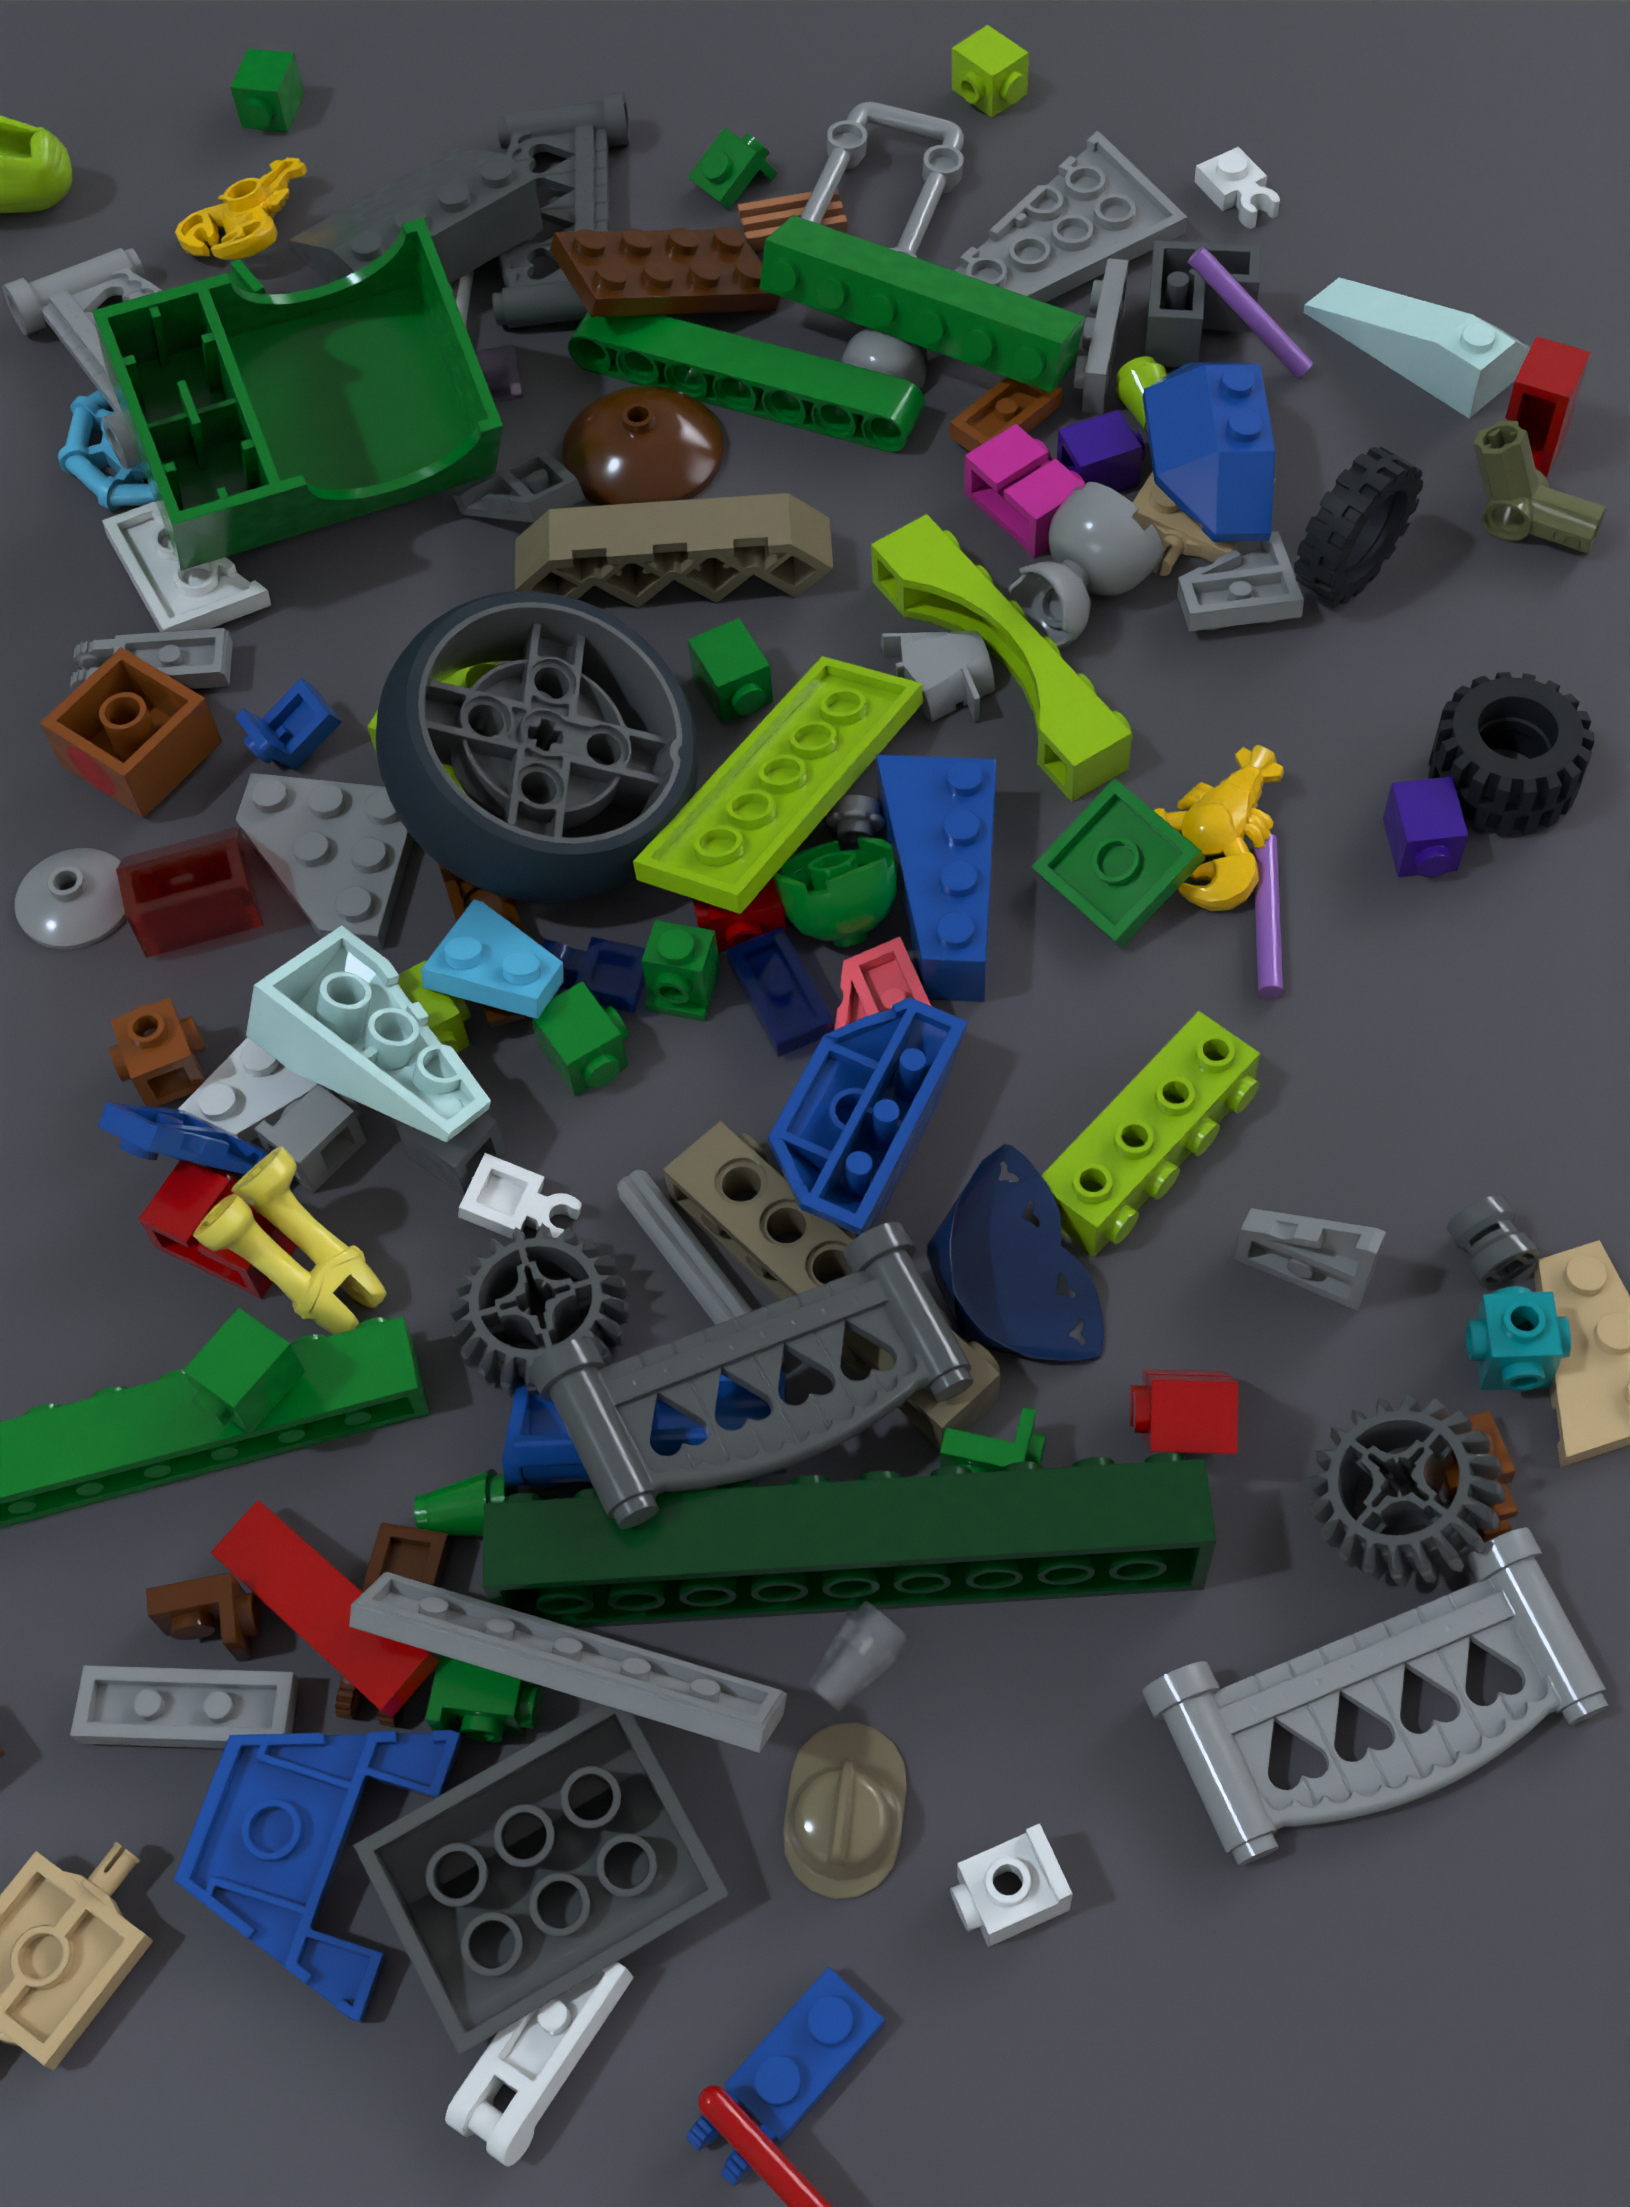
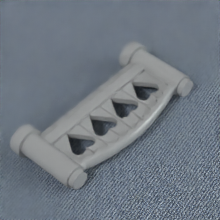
M118 248L29 283L22 277L2 286L6 302L22 333L28 335L46 328V321L115 411L102 417V424L117 459L125 469L139 465L141 462L105 368L92 310L97 309L111 296L121 295L124 302L163 291L144 279L145 272L133 248L125 251L122 248Z
M1528 1527L1502 1534L1485 1543L1484 1553L1471 1551L1464 1558L1477 1583L1220 1689L1208 1662L1200 1661L1171 1671L1154 1680L1142 1690L1154 1720H1165L1226 1854H1233L1238 1866L1256 1861L1277 1850L1279 1846L1273 1835L1280 1828L1315 1825L1356 1818L1414 1801L1440 1790L1481 1768L1518 1742L1550 1713H1563L1568 1724L1572 1725L1588 1719L1609 1707L1603 1696V1693L1607 1690L1537 1562L1543 1556V1553ZM1469 1641L1514 1668L1522 1679L1521 1691L1513 1695L1498 1692L1494 1702L1488 1706H1479L1473 1703L1468 1698L1465 1689ZM1405 1668L1449 1695L1455 1701L1458 1710L1455 1720L1440 1722L1433 1719L1429 1730L1422 1734L1412 1733L1403 1726L1400 1712ZM1339 1695L1389 1727L1392 1733V1743L1389 1748L1375 1750L1367 1747L1364 1757L1356 1762L1346 1761L1337 1754L1334 1741ZM1274 1722L1318 1750L1324 1756L1327 1768L1323 1776L1309 1778L1301 1775L1298 1785L1290 1790L1279 1789L1271 1783L1268 1776Z

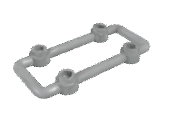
M877 102L860 103L851 110L847 120L836 122L829 127L827 131V154L829 158L800 218L818 224L821 223L845 170L857 167L866 156L867 131L865 126L867 123L943 141L942 145L932 146L924 153L922 171L925 181L897 247L889 248L917 258L916 252L941 195L954 190L962 179L964 157L961 149L964 144V134L957 124L949 120Z

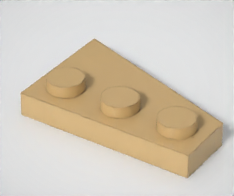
M1600 1240L1538 1259L1533 1270L1536 1292H1553L1557 1316L1567 1317L1571 1333L1570 1355L1561 1359L1549 1388L1552 1410H1556L1560 1435L1557 1446L1561 1468L1630 1445V1296Z

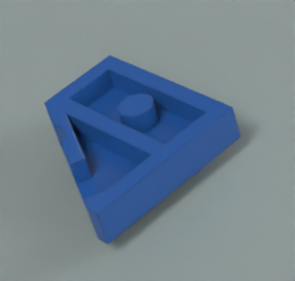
M107 1102L98 1124L99 1128L122 1138L119 1144L120 1149L148 1160H157L160 1154L177 1160H186L245 1175L270 1153L249 1141L179 1109Z

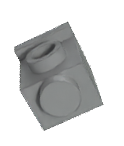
M318 1083L303 1098L292 1101L285 1108L280 1120L273 1127L263 1120L254 1128L265 1150L271 1152L277 1147L283 1146L293 1156L297 1165L293 1178L312 1193L316 1192L367 1142L357 1119L361 1114L357 1104L342 1094L333 1090L328 1091Z

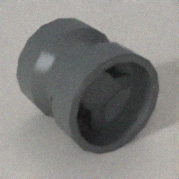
M1504 1195L1488 1196L1472 1203L1457 1213L1447 1226V1230L1458 1248L1468 1250L1472 1257L1470 1268L1482 1287L1500 1285L1517 1277L1529 1269L1540 1256L1530 1236L1519 1232L1514 1225L1517 1215Z

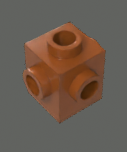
M170 997L156 1003L140 1005L129 1013L110 1020L118 1044L108 1047L114 1067L122 1082L132 1080L146 1106L158 1107L192 1094L205 1081L196 1054L206 1051L199 1029L193 1016L184 1019L180 1018Z

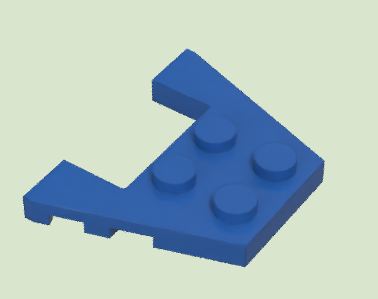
M433 1730V1733L383 1731L348 1735H325L324 1733L229 1735L174 1881L243 1936L278 1961L304 1984L311 1987L347 2018L363 2023L387 1955L315 1931L318 1917L368 1780L373 1779L435 1799L444 1794L463 1736L461 1733L452 1730Z

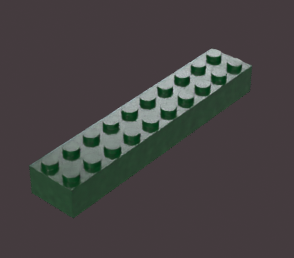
M1179 1453L1155 1454L1146 1458L1144 1462L1115 1464L1112 1459L1105 1457H1091L1075 1462L1072 1467L1045 1469L1036 1462H1016L1004 1466L1001 1471L972 1473V1470L962 1466H947L932 1471L930 1476L901 1477L896 1472L882 1470L865 1473L859 1477V1480L830 1482L828 1478L819 1475H804L789 1480L788 1485L759 1486L754 1481L744 1480L717 1486L716 1489L660 1493L655 1498L659 1507L658 1512L644 1523L628 1529H620L615 1519L607 1517L594 1488L579 1491L575 1494V1498L546 1500L544 1496L539 1494L517 1493L507 1496L504 1502L484 1503L482 1587L490 1603L572 1628L1204 1590L1216 1545V1534L1206 1459L1186 1460V1457Z

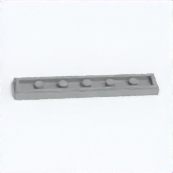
M384 1572L351 1604L349 1627L760 1753L784 1715L787 1693L782 1690L393 1573Z

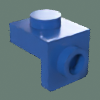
M302 678L285 693L263 718L244 708L235 716L248 734L243 739L244 743L259 759L268 764L275 759L295 771L342 723L341 719L315 686Z

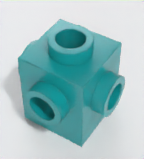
M1513 1286L1496 1290L1492 1294H1483L1475 1320H1467L1465 1326L1467 1356L1469 1361L1477 1362L1480 1390L1527 1391L1536 1388H1550L1561 1359L1569 1357L1571 1351L1569 1322L1566 1316H1557L1553 1292H1532L1525 1287Z

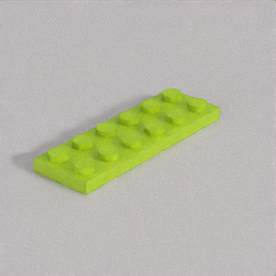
M822 656L683 806L675 818L635 858L633 864L636 879L741 914L873 762L876 755H879L924 703L922 683Z

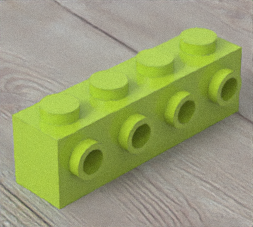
M1198 1011L1041 1175L1056 1200L1061 1215V1233L1092 1257H1095L1109 1241L1114 1244L1120 1243L1136 1224L1139 1217V1212L1137 1211L1151 1196L1156 1200L1161 1199L1175 1183L1180 1173V1168H1178L1180 1164L1191 1153L1197 1157L1202 1155L1216 1138L1220 1130V1121L1231 1110L1236 1114L1242 1112L1254 1098L1260 1085L1255 1080L1260 1053Z

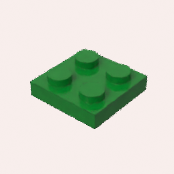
M1114 778L1031 868L1119 948H1122L1206 858L1201 850Z

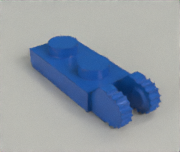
M828 1966L725 2082L726 2092L740 2107L743 2106L761 2124L760 2129L774 2144L778 2141L782 2145L886 2025L885 2019ZM702 2114L693 2124L685 2139L697 2151H701L706 2145L712 2144L719 2137L720 2133ZM734 2149L726 2159V2165L722 2169L721 2175L734 2187L751 2172L752 2167Z

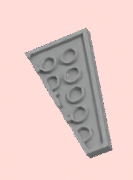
M1097 130L1087 140L1086 149L1077 158L1069 156L1060 164L1058 175L1047 185L1035 187L989 230V239L978 249L970 247L960 257V266L954 271L1046 303L1104 274L1108 258L1131 261L1153 250L1154 240L1171 241L1185 234L1188 217ZM921 347L923 355L928 361L941 355L938 352Z

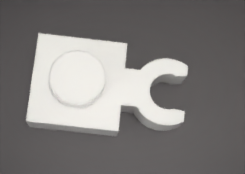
M1239 147L1196 165L1194 182L1222 211L1236 206L1239 210V220L1245 227L1249 229L1256 227L1258 210L1265 211L1272 219L1278 217L1280 204L1278 194L1272 189L1266 188L1267 175Z
M485 1153L459 1206L458 1217L511 1239L515 1227L523 1231L524 1227L528 1226L535 1229L537 1233L543 1223L546 1227L550 1228L552 1239H556L564 1229L555 1227L550 1222V1218L557 1214H563L577 1220L581 1212L582 1203L569 1194L557 1193L548 1197L540 1194L544 1184V1176Z

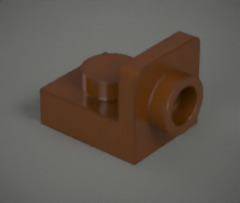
M231 1572L146 1589L148 1617L166 1636L172 1635L173 1638L178 1640H195L213 1634L215 1627L221 1626L223 1645L237 1661L252 1659L251 1636L259 1635L261 1632L259 1607L254 1593L247 1594Z

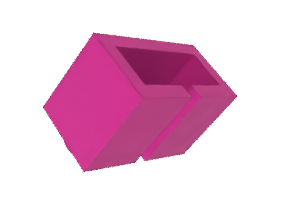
M1015 424L965 455L964 494L1034 558L1050 549L1048 543L1049 530L1054 514L1070 493L1078 485L1081 490L1085 486V482L1077 472L1068 470L1056 458L1052 460L1048 448L1042 441L1033 439L1020 426Z

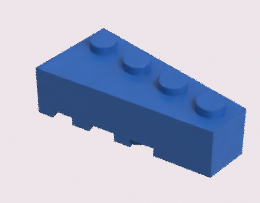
M876 755L878 801L880 802L881 814L885 819L887 841L892 846L895 858L898 890L906 915L908 934L919 980L928 1000L985 1002L996 798V759Z

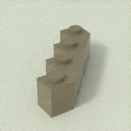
M789 493L549 509L515 539V591L551 593L577 600L595 585L638 609L673 580L718 603L754 574L796 598L833 569L830 518Z

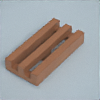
M836 189L820 225L848 234L847 219L845 214L843 215L842 202L839 201V192ZM813 191L738 204V215L743 236L754 252L764 251L765 239L791 216L801 217Z

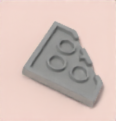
M251 773L235 819L243 837L252 849H256L268 865L271 874L293 903H297L321 939L342 925L371 948L383 949L414 838L407 831L391 804L386 788L383 786Z

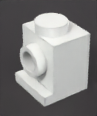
M1040 1823L1026 1829V1833L957 1863V1878L960 1884L950 1888L952 1899L966 1930L969 1932L979 1927L988 1947L1070 1911L1073 1893ZM1007 1871L1012 1872L1020 1878L1022 1887L1013 1895H1003L995 1889L993 1885L994 1878Z

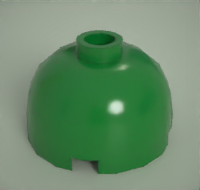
M857 838L859 849L841 851L839 842L833 841L803 850L791 856L780 868L781 874L776 873L772 877L776 893L784 907V915L802 934L823 941L833 940V944L836 947L854 946L869 938L868 931L878 927L893 910L898 890L897 867L892 846L884 839Z

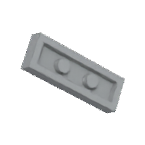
M1108 258L1104 279H1094L1090 312L1096 313V318L1086 317L1082 350L1089 352L1088 356L1078 355L1074 377V388L1083 389L1082 412L1104 413L1126 302L1129 260Z
M83 1665L70 1736L78 1744L224 1749L229 1735L292 1734L300 1680L294 1672Z

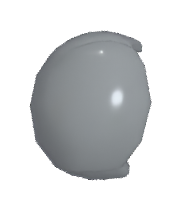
M870 328L863 329L849 341L841 359L842 363L906 379L919 388L923 387L928 373L920 346Z
M1055 561L1040 562L1019 568L1022 575L1009 586V593L1024 611L1027 621L1042 637H1049L1058 649L1068 646L1080 636L1086 628L1089 619L1091 599L1083 579L1068 565Z

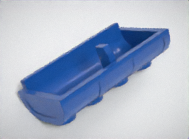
M780 1371L778 1393L780 1398L787 1403L785 1371ZM720 1375L715 1408V1420L720 1427L730 1431L737 1430L745 1424L746 1418L762 1420L771 1414L770 1407L765 1400L726 1376ZM526 1383L516 1384L502 1455V1466L507 1486L535 1485L540 1488H554L564 1483L591 1482L553 1401L543 1400L540 1394L530 1395L527 1391ZM656 1400L650 1445L657 1454L671 1456L680 1450L682 1443L699 1445L707 1439V1433L703 1426L663 1401ZM787 1468L770 1474L787 1473ZM767 1475L760 1476V1477H756V1478H752V1479L762 1478V1477H765V1476H767Z

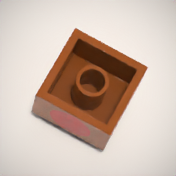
M122 647L40 722L63 768L143 819L223 742L204 697Z

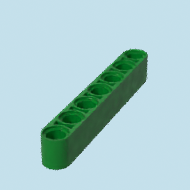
M587 311L568 342V351L571 358L580 367L592 373L640 386H659L674 389L688 394L703 403L886 452L900 451L906 445L926 404L925 396L920 388L906 379L663 315L591 317Z

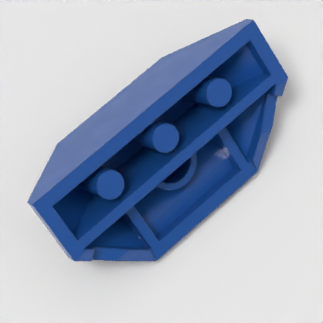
M1188 362L1146 387L1142 397L1155 484L1185 514L1203 525L1202 531L1213 542L1269 541L1272 530L1275 446L1261 364L1249 362Z
M909 997L893 1004L892 1009L863 1017L823 1035L768 1136V1144L801 1210L858 1235L864 1233L885 1211L937 1108L967 1030L968 1021Z

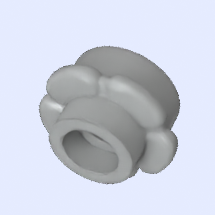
M844 795L835 804L832 813L827 815L826 823L828 826H831L832 830L837 832L839 840L858 844L857 838H872L873 834L880 832L881 828L885 825V819L880 816V802L876 799L863 795Z

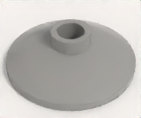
M92 848L65 850L44 859L24 877L15 897V915L22 930L34 942L56 950L81 949L104 940L122 925L129 915L134 902V884L125 865L118 858L107 852Z

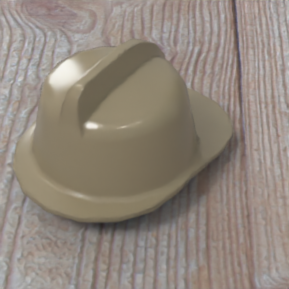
M857 1722L832 1724L814 1733L801 1747L791 1771L783 1828L785 1856L796 1878L812 1892L832 1899L858 1898L877 1888L893 1869L900 1847L907 1788L905 1763L896 1745L878 1729Z

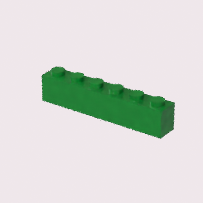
M795 215L791 216L765 239L759 288L763 291L1050 393L1075 365L1085 316Z

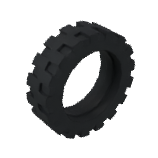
M1372 447L1366 455L1362 453L1355 458L1352 467L1349 470L1344 469L1335 480L1336 486L1332 492L1327 491L1319 503L1321 508L1317 516H1312L1305 531L1308 534L1299 544L1297 555L1300 558L1294 564V572L1298 574L1295 577L1296 581L1334 605H1338V603L1345 604L1349 602L1351 595L1356 597L1364 590L1366 582L1368 580L1372 582L1381 571L1380 565L1385 559L1389 560L1397 548L1394 545L1399 536H1404L1410 524L1408 519L1416 511L1420 500L1417 498V495L1422 491L1423 480L1420 479L1423 475L1422 471L1384 447Z

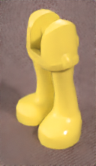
M279 1146L261 1159L233 1186L231 1191L234 1194L225 1197L210 1210L196 1228L193 1236L213 1252L229 1249L252 1264L285 1293L292 1301L295 1313L301 1316L302 1319L313 1321L332 1335L353 1330L359 1324V1321L333 1292L340 1286L360 1304L375 1309L386 1297V1290L372 1269L366 1264L363 1251L355 1245L348 1247L321 1225L298 1202L289 1187L297 1170L296 1162L283 1146ZM250 1207L279 1229L314 1262L315 1266L310 1272L286 1253L258 1225Z

